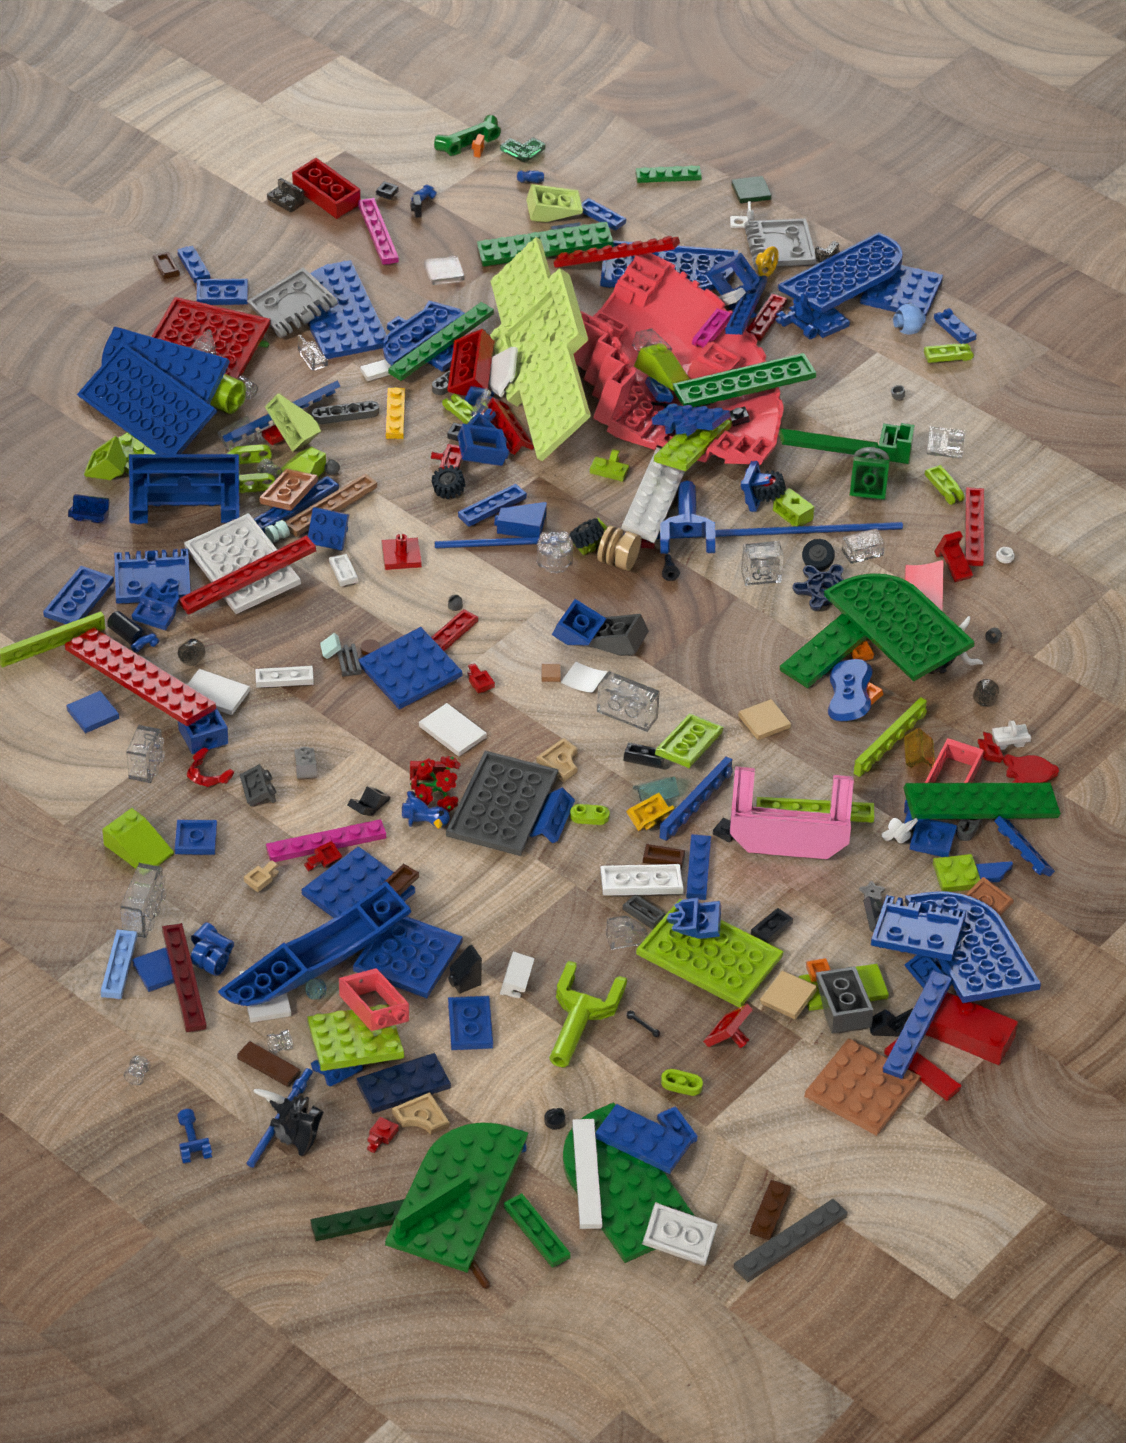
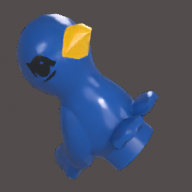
M413 791L407 792L408 798L406 803H402V818L408 819L409 827H412L413 822L427 821L438 829L448 824L450 816L446 809L439 806L429 808L422 800L415 797Z

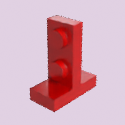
M961 531L944 535L934 551L936 557H944L955 583L970 579L973 576L959 545L963 538Z

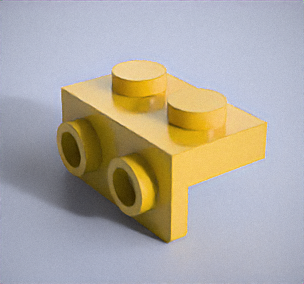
M657 793L629 808L626 813L639 832L644 828L646 830L651 829L656 825L655 822L659 820L663 822L675 807L673 805L668 807L661 794Z

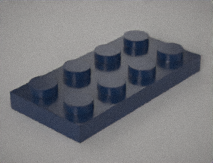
M435 1053L356 1078L357 1085L372 1114L396 1107L427 1093L432 1095L451 1088V1083Z

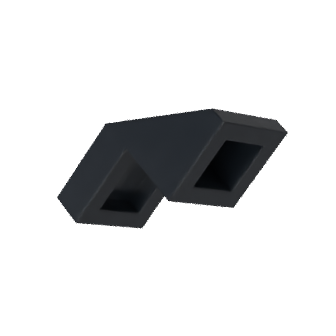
M367 786L361 799L350 798L347 806L362 815L372 816L391 797L377 788Z
M913 1008L897 1017L886 1009L875 1014L872 1018L870 1034L873 1036L899 1037Z

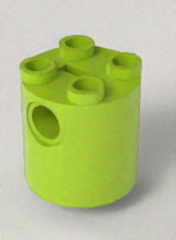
M224 374L210 405L228 414H233L245 401V383Z

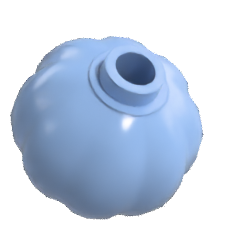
M913 304L902 305L893 316L894 326L896 328L903 327L899 331L908 335L919 332L926 321L925 314Z

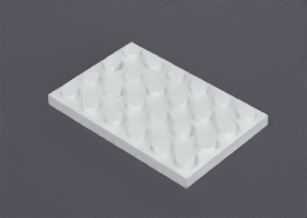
M249 513L184 542L189 554L211 582L277 550ZM288 565L224 597V600L233 612L238 614L300 585L301 580L291 566Z

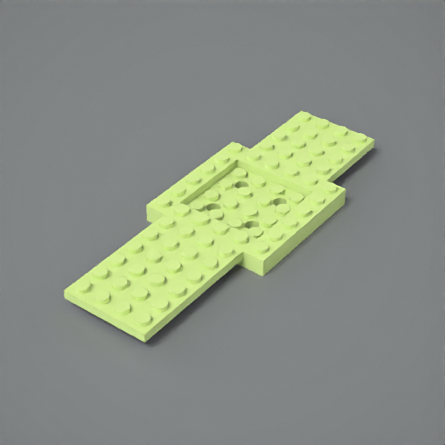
M535 237L490 281L502 323L493 330L490 336L494 340L495 355L510 347L518 348L515 378L512 383L509 382L504 390L507 401L517 407L523 403L537 459L543 461L585 423L591 415L573 355L588 341V336L570 274L561 268L552 275L550 274L542 242Z

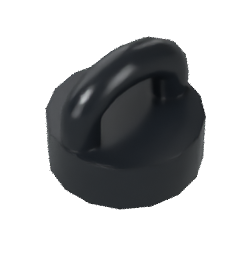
M553 1108L546 1111L544 1117L545 1125L552 1130L561 1129L565 1124L564 1109Z

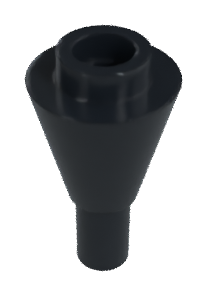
M666 554L664 556L665 563L662 577L667 581H674L679 577L680 571L672 561L671 555Z

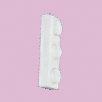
M312 666L255 669L256 688L314 685Z

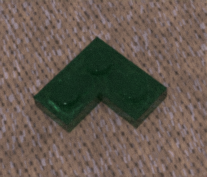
M534 137L524 144L510 138L500 145V151L523 163H526L545 149V143Z

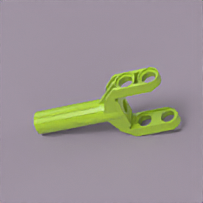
M264 444L236 446L227 453L239 454V464L263 463L269 460L272 455L271 448ZM261 451L268 452L265 456L259 455ZM248 452L250 456L242 457L241 454ZM239 473V492L266 491L275 481V477L269 473L243 475ZM264 480H272L270 484L263 483ZM247 481H253V482H254L253 485H250V486L245 485V483H246Z
M568 960L557 984L556 999L569 1014L550 1054L549 1059L552 1064L561 1068L569 1065L588 1020H602L615 1014L625 991L627 978L622 976L615 978L604 1002L602 999L570 990L575 980L574 974L577 963Z

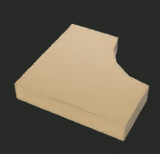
M563 738L537 756L536 762L543 766L559 769L557 778L565 782L577 773L578 768L572 760L577 754V747Z
M431 1093L392 1108V1113L402 1128L418 1126L425 1129L431 1135L450 1127V1122Z

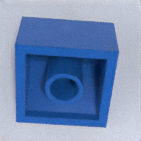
M574 599L557 623L552 636L566 645H589L606 618L577 599Z

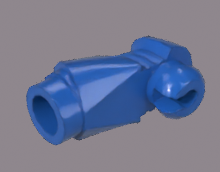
M520 170L517 173V180L522 183L523 181L538 183L544 181V173L538 170L527 172Z
M424 185L422 189L414 192L413 195L419 194L422 202L428 196L433 199L437 192L434 190V187Z

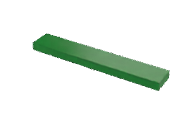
M782 428L779 431L782 445L854 455L861 448H878V443ZM869 452L863 453L860 456L866 457L869 454Z

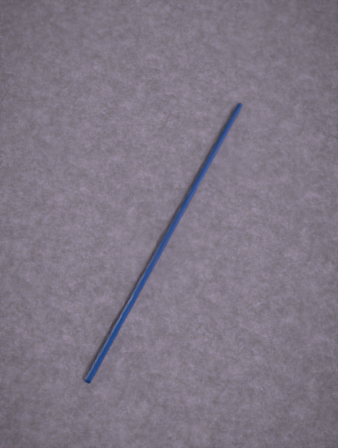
M903 523L715 530V537L903 529ZM660 532L656 539H660ZM670 535V539L706 537V535L689 537ZM570 536L435 541V548L572 542L570 541Z

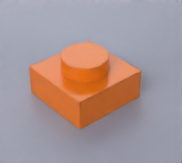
M478 134L476 140L472 142L474 157H481L484 150V135Z
M867 641L862 642L850 652L853 659L867 661L874 657V653Z
M868 682L867 694L872 705L884 693L881 688Z
M826 958L806 962L811 982L817 981L816 972L830 970Z

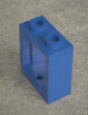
M742 253L714 265L706 274L720 295L739 288H743L746 292L752 289L760 280ZM731 267L744 285L733 289L721 272Z
M462 423L457 436L462 460L503 466L505 459L509 456V449L506 446V437H504L503 429ZM473 441L492 443L496 445V448L474 445Z

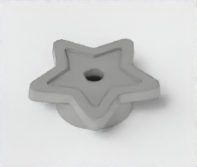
M870 881L868 886L860 887L859 891L864 893V899L870 896L875 900L881 901V893L885 891V888L876 886L873 881Z

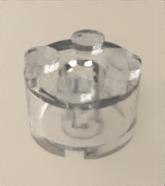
M566 531L543 532L540 534V538L537 541V564L539 567L546 568L548 572L559 573L567 570V567L573 564L574 543Z

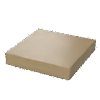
M772 699L741 710L738 713L739 718L757 740L791 728L790 721Z
M781 971L761 997L760 1003L796 1019L816 993L817 986Z

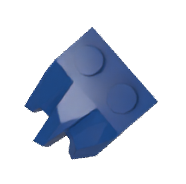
M152 582L140 595V603L132 614V620L166 631L175 617L179 594L178 591L171 592V584L168 582L160 588H156V584Z
M698 898L683 899L675 904L678 912L669 913L666 918L669 923L674 924L672 930L698 939L720 937V901L700 903Z

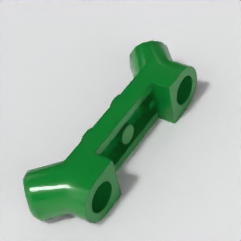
M487 115L480 124L451 135L438 134L435 136L434 148L437 151H445L450 156H455L461 153V148L471 145L473 140H476L478 134L484 135L486 142H491L501 134V128L497 126L498 119L493 115Z

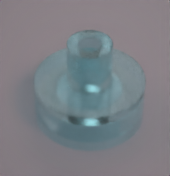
M311 979L307 982L305 991L312 1000L322 999L326 995L327 986L322 979Z

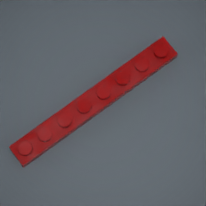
M666 236L659 240L653 238L647 242L635 241L628 245L627 243H622L615 247L608 245L602 249L591 248L583 252L582 250H577L571 254L564 252L559 254L553 263L554 267L558 268L674 250L680 244L679 237Z
M306 535L179 598V604L189 615L316 552V546Z

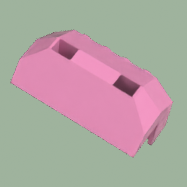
M735 766L730 834L748 853L829 859L849 844L853 776L833 775L830 813L752 807L755 768Z

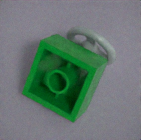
M865 447L855 452L849 496L885 499L889 471V456L885 451L874 447ZM869 452L866 457H859L861 454ZM875 453L881 455L884 459L877 458Z

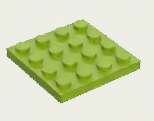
M379 1004L369 1008L375 1011L390 1006L388 1004ZM353 1010L307 1016L321 1071L404 1058V1050L396 1025L370 1031Z

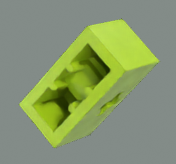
M789 488L784 491L785 494L780 495L779 499L775 498L773 511L791 525L804 526L813 520L814 506Z

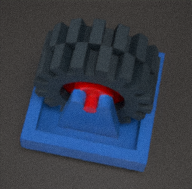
M758 461L750 462L749 467L746 469L745 477L741 481V489L745 494V503L748 504L750 512H757L761 501L764 502L766 500V502H769L770 499L774 501L776 497L779 499L780 495H784V491H786L783 475L774 470H771V473L769 471H765V474L761 473Z

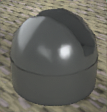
M901 385L892 387V397L895 400H902L905 397V388Z
M330 459L325 465V472L329 475H335L340 470V465L335 460Z
M456 594L450 596L448 608L453 611L462 609V598Z
M996 627L990 628L986 632L985 637L989 643L995 644L1001 639L1002 632Z

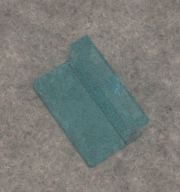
M667 776L633 785V790H638L640 802L657 793H660L663 799L679 795L675 776Z

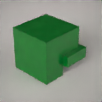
M883 423L878 449L888 454L890 462L909 464L915 425L901 423L899 426Z

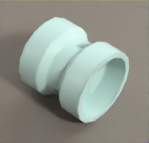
M283 520L276 522L274 526L269 525L265 527V534L272 544L278 542L280 538L284 539L290 535L289 528Z

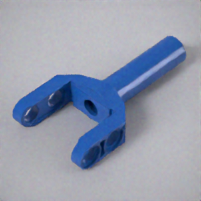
M683 481L678 486V515L660 523L661 554H668L670 552V535L686 537L706 535V552L708 554L715 553V522L706 517L696 515V486L691 481Z

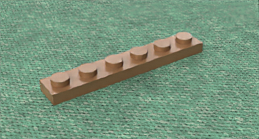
M363 474L285 522L290 533L298 537L309 530L313 507L339 512L376 489L377 482L367 474Z

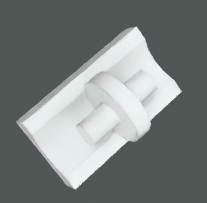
M1009 721L1007 727L992 728L995 743L997 746H1000L1001 750L1006 749L1009 744H1014L1017 748L1024 747L1025 742L1031 741L1026 724L1016 725L1015 721Z

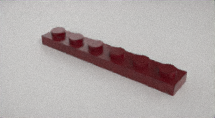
M183 924L162 926V934L185 1031L205 1030L207 1024Z

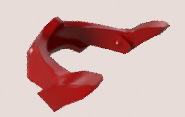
M207 748L200 749L193 756L194 762L187 770V777L194 783L206 787L219 783L227 784L234 775L232 769H228L221 775L209 777L201 775L200 769L195 768L203 763L202 760L209 751Z

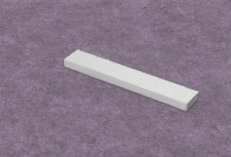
M573 1119L580 1229L602 1228L594 1119Z

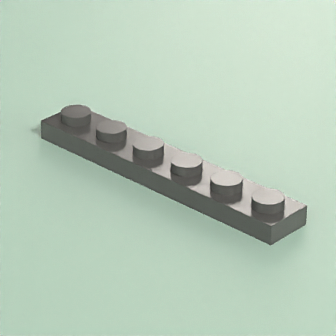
M833 1198L736 1261L734 1269L749 1282L847 1218L848 1212Z

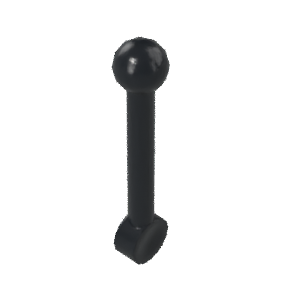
M630 1010L627 1012L628 1019H634L652 1032L654 1037L660 1036L658 1029H653L636 1017L634 1011Z

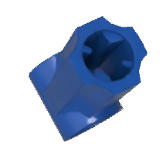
M205 922L191 936V941L195 946L199 941L205 940L213 944L215 948L217 947L228 952L229 955L234 947L232 940L219 934L216 928L208 922Z

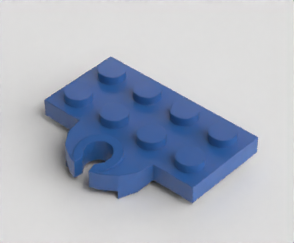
M669 404L665 409L652 417V424L665 426L666 434H671L676 429V434L686 433V436H689L697 429L714 430L730 418V410H723L722 408L709 409L706 406L692 407V405L677 406V404Z

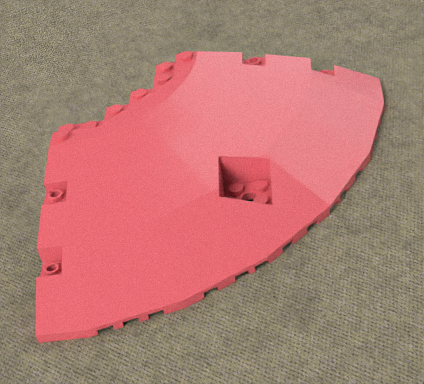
M652 253L635 255L634 261L618 279L611 296L593 317L580 311L588 341L573 355L576 365L586 370L584 380L595 386L592 395L597 397L599 402L593 418L601 424L607 425L608 429L606 432L614 437L655 450L658 446L663 447L676 435V429L673 430V433L666 434L665 426L652 424V417L658 414V411L663 410L665 406L654 405L653 410L651 402H661L655 400V397L645 384L647 377L650 376L634 367L641 348L658 343L665 345L674 354L690 379L767 361L765 360L766 354L762 347L756 345L757 339L753 333L749 334L746 328L743 335L726 334L724 328L716 339L711 343L708 342L704 348L692 345L693 337L717 308L727 311L724 308L725 303L710 290H702L699 287L700 283L696 280L693 282L688 280L685 272L679 273L674 270L675 265ZM779 387L696 406H706L709 409L722 408L723 410L730 411L745 406L750 419L749 422L733 426L731 423V428L728 431H724L718 440L715 439L697 461L706 463L712 455H716L719 458L725 459L724 463L750 464L751 461H758V464L762 465L775 449L784 407L782 400L779 398L781 394ZM669 389L672 395L674 396L671 403H664H667L668 405L677 404V406H682L675 392Z

